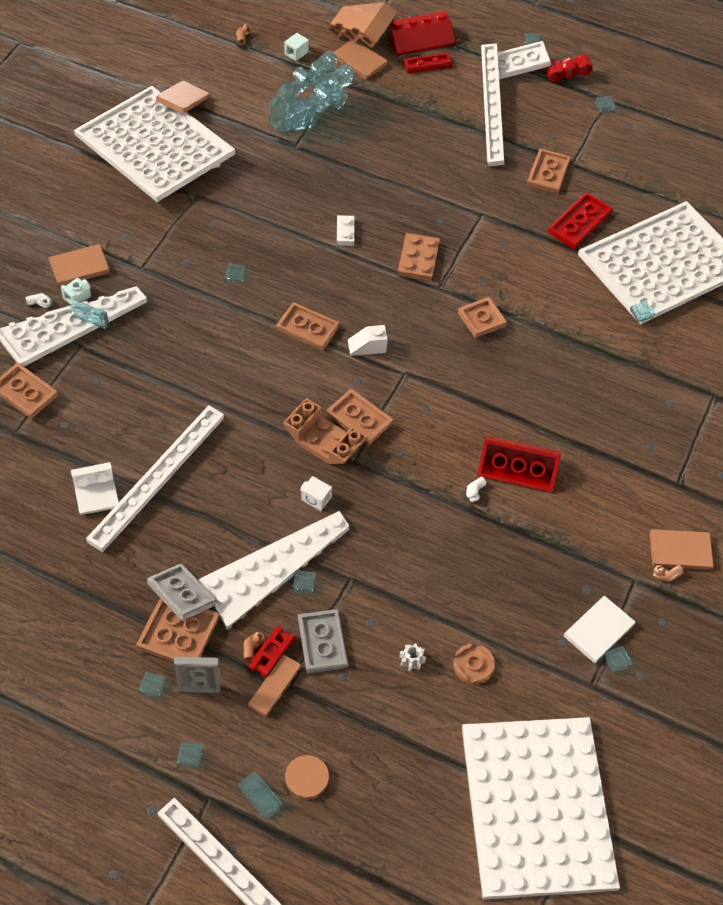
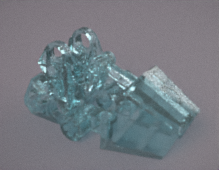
M327 51L311 65L310 72L301 66L296 68L292 74L295 82L291 84L285 80L269 103V123L280 133L311 127L317 112L319 113L323 110L324 104H331L335 109L341 108L349 95L343 91L344 86L351 84L354 69L348 64H343L335 71L338 57L332 51ZM311 86V98L309 99L305 96L300 100L298 94Z

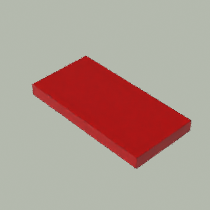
M585 192L547 229V233L575 250L613 212V208Z

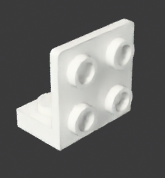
M110 462L71 470L80 515L114 509L119 503Z

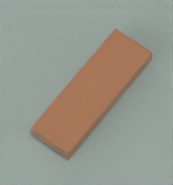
M282 655L248 703V707L267 717L300 670L301 664Z

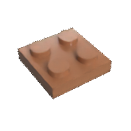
M490 297L458 308L459 316L474 338L506 327L507 321Z

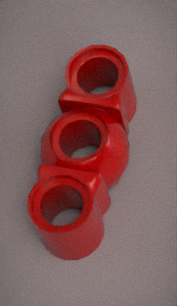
M581 54L575 56L574 59L566 58L561 63L560 61H552L551 66L545 67L549 81L556 83L564 80V77L573 78L576 74L578 76L588 75L592 72L593 66L589 56Z

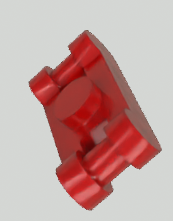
M276 626L250 662L249 669L254 672L258 671L262 677L267 678L282 655L293 644L296 635L286 633L282 627ZM280 638L281 640H283V642L280 643L279 641H277V639ZM263 659L268 661L266 666L261 664Z

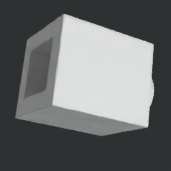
M313 476L308 482L305 481L300 489L301 500L320 511L332 498V487Z

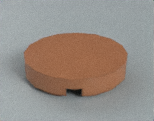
M468 644L462 646L456 652L453 668L456 675L463 682L481 684L492 677L495 669V658L486 647Z
M299 756L287 766L285 773L286 786L297 798L304 800L315 799L327 788L329 781L328 768L322 760L315 756Z

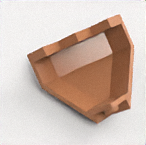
M386 2L343 6L327 30L338 39L344 34L354 43L360 38L372 48L389 26L397 11Z

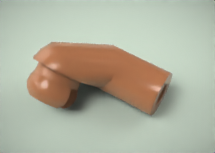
M244 24L236 32L240 45L246 43L245 37L250 33L251 26L248 24Z
M661 565L654 568L655 578L666 582H672L684 573L680 565H677L670 571L665 570Z
M262 632L253 633L244 641L245 661H252L254 650L263 643L265 636Z

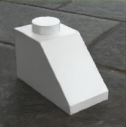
M385 325L365 327L348 339L350 356L386 353L387 334Z

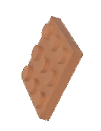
M160 598L136 644V649L174 662V657H201L220 615L207 609L181 621Z

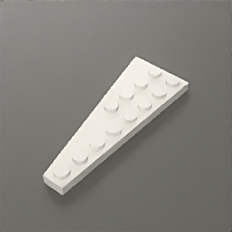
M136 286L119 291L114 296L98 297L99 300L88 303L84 301L79 306L72 308L67 306L46 312L41 317L26 318L27 321L17 324L12 322L9 323V326L0 328V342L16 363L18 362L24 367L147 302V299Z
M340 511L200 578L199 582L217 600L216 606L213 607L219 613L226 629L232 628L236 621L244 618L246 613L254 606L257 607L262 603L266 596L271 592L274 593L292 578L295 572L301 567L304 568L313 557L322 553V550L331 542L334 543L349 530V525Z

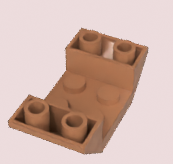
M307 398L283 422V425L299 446L328 464L346 463L368 438L367 435L353 426L346 432L321 416V407Z

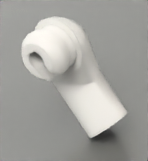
M42 293L25 297L28 306L38 304L48 308L52 304L51 298Z
M483 477L467 486L466 495L467 498H470L471 502H476L480 499L479 489L486 485Z

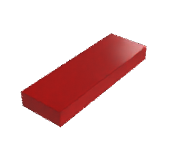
M448 53L403 59V65L407 74L452 67V61Z

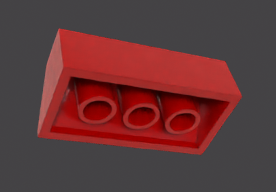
M446 11L392 20L387 27V37L397 56L455 45L451 19Z
M486 435L477 476L553 492L561 451Z

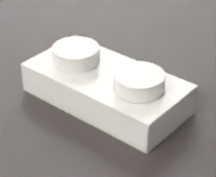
M337 215V246H354V216Z

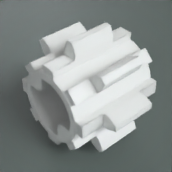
M414 644V646L405 645L404 651H400V658H402L401 666L407 667L409 671L412 669L420 670L421 663H425L426 657L423 656L424 649L417 647V644Z

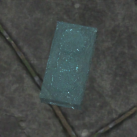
M75 300L71 304L74 318L105 329L108 326L109 321L106 311Z
M256 771L237 784L239 790L265 820L283 807L281 800Z

